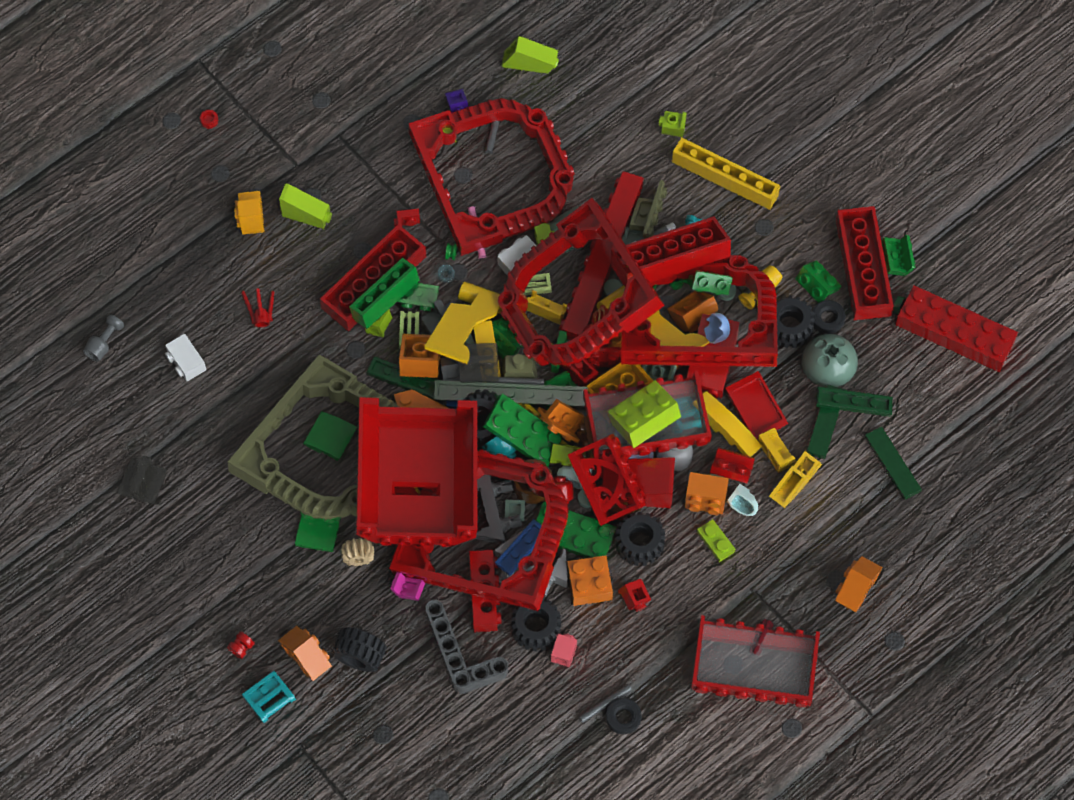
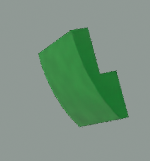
M321 412L303 444L318 453L323 452L338 461L357 427L336 416Z

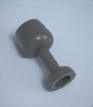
M114 315L107 316L106 323L108 326L100 337H90L84 347V354L93 361L99 362L109 351L107 339L114 330H121L124 327V323Z

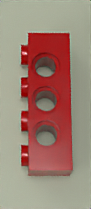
M493 550L469 551L471 579L479 580L482 584L499 587V576L494 575V568H498V566L495 565L497 556L493 557ZM481 570L489 571L487 575H481L479 572ZM472 595L474 632L498 631L497 624H501V612H497L496 605H500L499 601ZM490 607L492 610L490 612H483L482 608Z

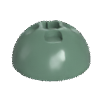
M823 334L815 337L806 345L802 353L801 365L805 375L813 383L822 387H827V384L839 387L849 382L855 375L858 357L853 345L844 337L836 334Z

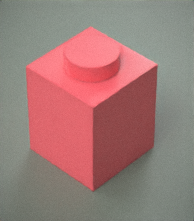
M558 634L551 654V662L570 667L577 647V639L570 634Z

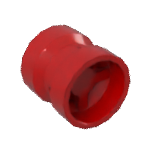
M240 631L236 635L235 641L230 642L227 648L236 657L243 659L246 651L251 649L255 643L248 635Z

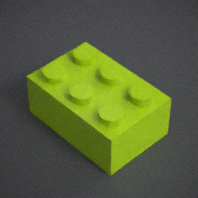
M656 380L608 411L612 426L633 448L681 418L678 403Z

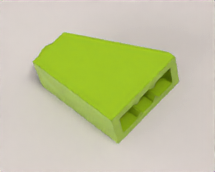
M518 36L504 51L501 67L548 74L558 65V50Z
M285 184L279 198L282 217L324 229L326 223H330L332 217L329 205L290 184Z

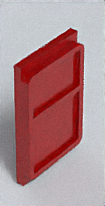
M759 371L725 388L745 427L757 440L760 434L772 428L776 430L781 429L789 424Z

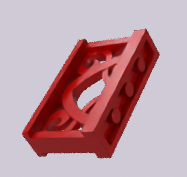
M610 434L568 454L569 460L600 526L646 505V496L637 485L638 479L628 466L630 465L629 459L625 454L623 455L620 448V440L614 434ZM602 445L609 446L612 452L611 456H607L605 450L602 453V458H599V448ZM594 448V457H583L582 453ZM594 465L597 467L596 475H592L590 472L591 468L595 470ZM601 466L609 468L618 474V482L614 493L607 487H597L595 483L601 475ZM601 492H607L611 496V498H609V496L606 495V498L603 499L601 496ZM629 492L634 501L632 505H624L620 502L619 498L629 500L626 497V493ZM615 503L623 509L612 515L608 511Z

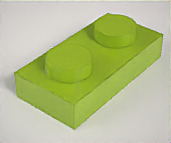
M713 519L697 529L698 535L719 562L735 553V547Z

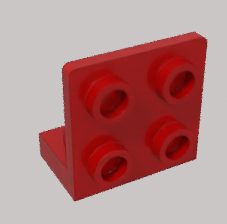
M604 344L598 352H593L591 357L585 359L595 369L600 367L612 369L621 362V347H608V345Z

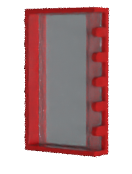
M694 371L693 377L683 379L682 375H676L672 381L664 382L663 378L656 379L678 403L681 418L635 448L612 426L608 411L647 386L644 381H638L635 387L626 388L625 384H620L617 390L607 391L606 387H601L598 389V393L588 394V390L584 389L583 400L592 441L595 442L610 434H614L620 440V448L623 455L625 454L628 458L636 454L645 456L654 451L663 453L672 448L686 449L690 445H707L711 441L712 435L698 371ZM602 445L599 448V458H602V453L605 450L606 455L611 456L612 452L609 446Z
M701 615L692 690L701 694L713 692L717 696L735 695L738 699L755 698L759 702L771 700L780 705L792 703L802 708L811 706L820 637L819 631H816L815 636L804 635L803 630L798 629L795 633L784 632L783 627H776V630H768L762 644H759L757 642L764 631V625L756 624V628L746 627L744 622L737 621L736 625L724 624V619L710 622L705 621V616ZM756 645L760 646L758 652L755 654L753 653Z

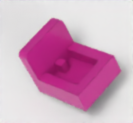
M397 572L392 581L391 590L399 598L419 601L425 582L420 579L405 577L402 573Z

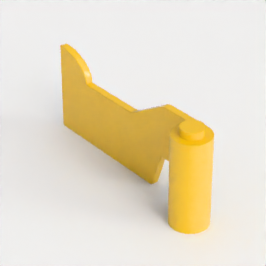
M464 281L460 288L458 299L471 303V305L451 303L425 344L424 349L468 364L470 352L464 343L475 325L495 317L497 313L501 314L502 309L498 304L500 294Z
M621 286L599 301L597 309L601 305H605L609 309L610 303L614 299L622 297L625 286ZM659 310L647 318L651 322V334L660 340V346H706L710 343L706 337L699 334L689 333L685 335L662 317Z

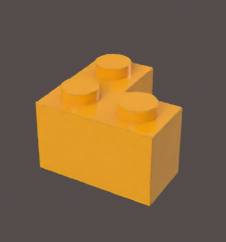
M260 191L238 193V200H235L236 208H234L237 228H241L242 235L264 232Z

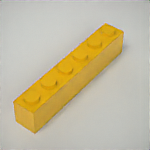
M682 137L673 150L672 163L771 210L779 196V184Z

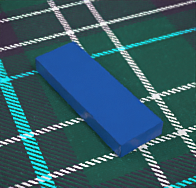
M533 519L495 561V565L511 576L518 568L519 561L523 557L529 556L533 551L542 525Z

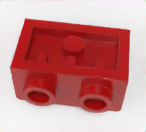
M718 448L710 473L747 484L755 458Z

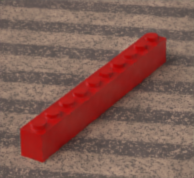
M622 171L621 177L616 178L614 185L616 190L614 193L611 192L608 203H610L609 208L604 209V213L621 239L629 225L644 182V177ZM609 237L605 240L593 239L590 250L592 252L590 256H586L584 262L585 270L581 271L578 277L579 286L574 287L572 293L573 301L568 303L565 312L567 317L562 319L559 330L567 333L568 340L579 336L584 332V327L592 322L593 313L596 311L597 303L602 296L604 284L612 270L611 250L614 244Z

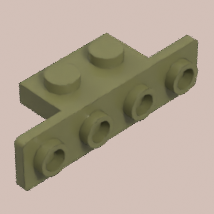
M660 180L654 200L638 198L630 222V230L643 231V239L654 236L653 227L658 224V212H661L663 207L662 199H665L667 196L664 180Z

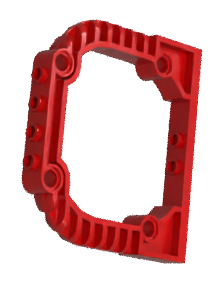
M498 98L478 103L475 106H469L453 113L448 110L408 123V133L461 256L501 243L504 238L533 230L535 226L553 221L561 213L566 203L567 194L572 190L573 176L575 174L572 165H568L566 151L560 147L559 136L555 135L553 131L552 120H548L546 113L542 109H531L528 105H523L516 100ZM507 120L520 123L526 135L537 139L550 168V194L548 197L534 206L500 217H496L492 213H484L480 217H474L464 212L455 214L449 201V191L447 188L444 189L442 175L437 173L432 159H435L439 149L443 144H453L456 141L457 134L492 123L493 121ZM451 128L452 133L446 134L443 132V129ZM487 223H488V224H491L492 226L487 227V226H485L484 224H487Z
M593 198L556 224L558 227L557 231L549 233V237L545 240H540L537 246H532L528 253L524 252L522 254L523 257L519 261L516 260L514 262L515 266L507 274L508 280L504 284V291L498 297V304L502 309L500 313L506 321L510 322L508 327L514 334H517L515 337L517 342L525 347L523 349L524 354L529 359L533 358L541 366H546L549 363L556 366L578 364L581 360L591 357L593 352H598L604 344L610 343L612 338L618 337L620 332L623 330L627 333L665 306L612 223ZM609 237L614 244L612 249L618 256L621 255L619 260L625 268L629 267L634 276L627 280L622 297L612 301L608 314L576 338L566 343L554 345L546 336L537 334L525 314L528 308V300L524 291L529 281L542 268L572 246L578 249L583 247L588 240H605Z
M731 255L730 257L651 282L652 286L672 283L676 278L688 279L689 275H695L696 271H704L731 276V285L748 287L755 295L757 301V320L749 323L748 335L738 341V347L660 346V340L651 334V322L647 319L628 333L625 330L622 331L621 364L777 367L776 289L766 273L759 271L756 266L749 264L747 258L741 255Z
M480 449L477 451V479L486 474L528 484L535 495L544 497L546 500L545 517L535 546L530 556H525L519 561V571L503 580L500 588L482 584L481 581L476 579L465 580L462 576L456 574L449 576L437 573L429 557V554L434 549V545L424 547L419 544H412L410 546L398 544L389 569L395 576L397 572H400L405 577L420 579L426 584L539 611L554 569L552 563L567 525V500L562 490L554 482L550 471L541 463H528L521 458L511 459L499 453L493 455ZM546 476L544 480L539 481L541 477ZM422 488L420 495H437V488ZM530 566H534L531 571H527Z

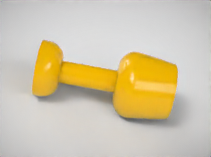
M772 265L767 266L761 271L767 274L775 288L783 278L781 273ZM752 291L749 294L742 293L738 296L740 302L746 308L752 310L755 307V295Z

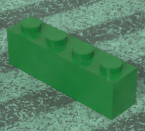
M404 258L400 259L349 306L354 321L368 329L420 281L416 267Z

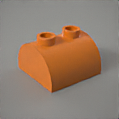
M694 291L667 310L679 328L685 332L692 333L699 328L698 324L701 321L702 313L708 315L716 313L718 305L714 296L706 292Z

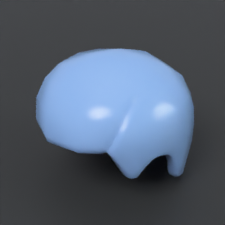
M712 313L706 319L709 321V325L704 328L707 340L715 344L729 337L730 323L723 314Z

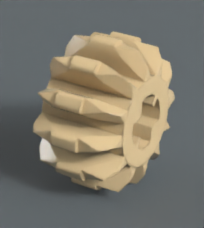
M361 538L347 540L346 543L342 544L341 549L343 563H346L348 566L354 565V567L364 564L368 565L374 560V546L372 542Z

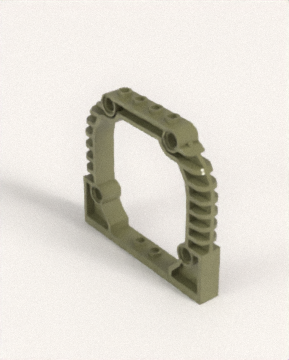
M318 355L229 459L228 471L266 495L269 492L284 503L291 505L294 509L301 511L305 515L312 516V518L331 520L340 516L344 518L350 514L357 516V504H355L357 502V485L348 487L338 497L322 496L314 493L282 474L279 470L278 461L274 458H267L264 449L266 438L274 429L277 430L283 418L290 415L294 405L303 395L308 398L329 397L334 403H342L346 400L359 407V397L379 398V407H400L391 399L389 400L374 389H370L364 383L358 382L357 376Z

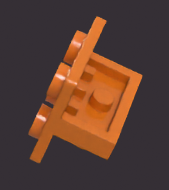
M558 399L553 402L547 411L541 407L537 409L541 414V420L548 424L547 428L554 434L560 433L569 442L571 440L576 443L580 441L575 432L578 430L583 417H585L584 414Z

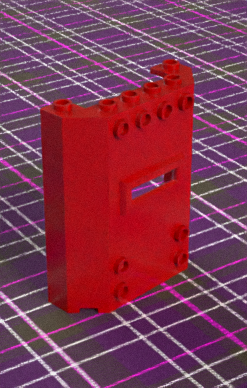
M359 397L356 535L384 546L391 544H400L402 546L420 544L424 547L431 545L450 547L451 545H457L476 538L477 401L458 400L457 409L379 407V398ZM395 487L437 488V495L395 494Z

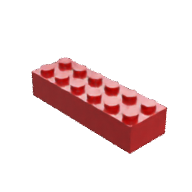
M875 206L838 210L836 225L854 320L890 317L894 305Z
M714 216L626 245L650 283L731 256V239ZM612 249L611 267L626 288L627 280L634 275L629 267L625 268L619 260L621 255L618 256Z
M398 224L320 298L321 309L349 332L357 324L353 319L349 306L400 259L404 258L416 267L426 258V246Z
M915 285L911 289L896 322V326L997 372L1001 371L1018 335V332Z

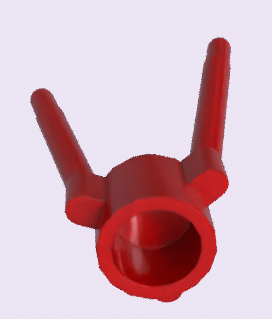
M256 288L258 309L255 310L254 314L245 291H242L241 293L251 316L252 324H255L256 327L269 326L270 322L273 321L272 311L275 292L271 291L268 312H266V309L262 308L260 289Z

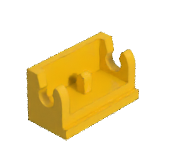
M532 290L531 298H527V311L559 325L561 324L562 319L566 315L567 304L563 303V305L555 303L537 295L535 290Z
M775 428L759 435L758 442L762 445V450L778 473L797 462L796 458L791 455L778 436Z

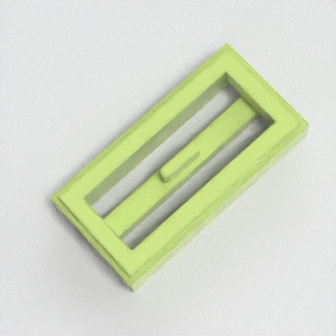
M536 274L529 281L524 291L525 296L532 295V290L537 291V294L552 293L550 274ZM546 280V281H544V282H530V281Z
M400 311L399 348H401L402 335L404 334V318H408L407 334H411L412 318H415V334H419V312L412 313L408 311V313H404V311Z

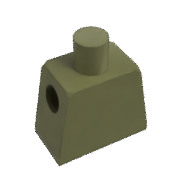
M507 355L501 366V377L537 379V365L533 358L529 359L526 355Z

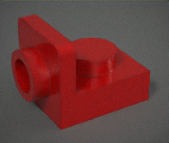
M419 208L397 211V218H394V226L396 227L398 224L401 227L403 225L414 226L419 224Z

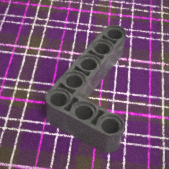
M431 600L426 604V616L452 686L457 693H467L507 677L508 662L502 657H496L467 668L443 604L439 600ZM434 608L440 610L437 614H432L430 611ZM439 626H444L447 628L443 632L436 630ZM448 643L453 645L451 649L443 648ZM453 661H457L460 663V665L457 667L450 666V663ZM496 666H502L504 667V670L501 672H497L494 670V668ZM482 672L485 674V677L477 678L475 675ZM459 679L467 681L464 685H459L456 682Z

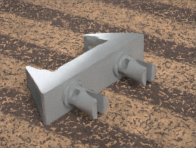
M522 531L495 549V557L497 556V559ZM565 549L562 550L560 557L555 563L544 597L547 596L552 583L567 588L568 578ZM530 566L527 571H531L534 566ZM502 570L499 578L503 580L506 573Z

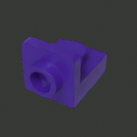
M463 89L445 93L451 113L468 107Z

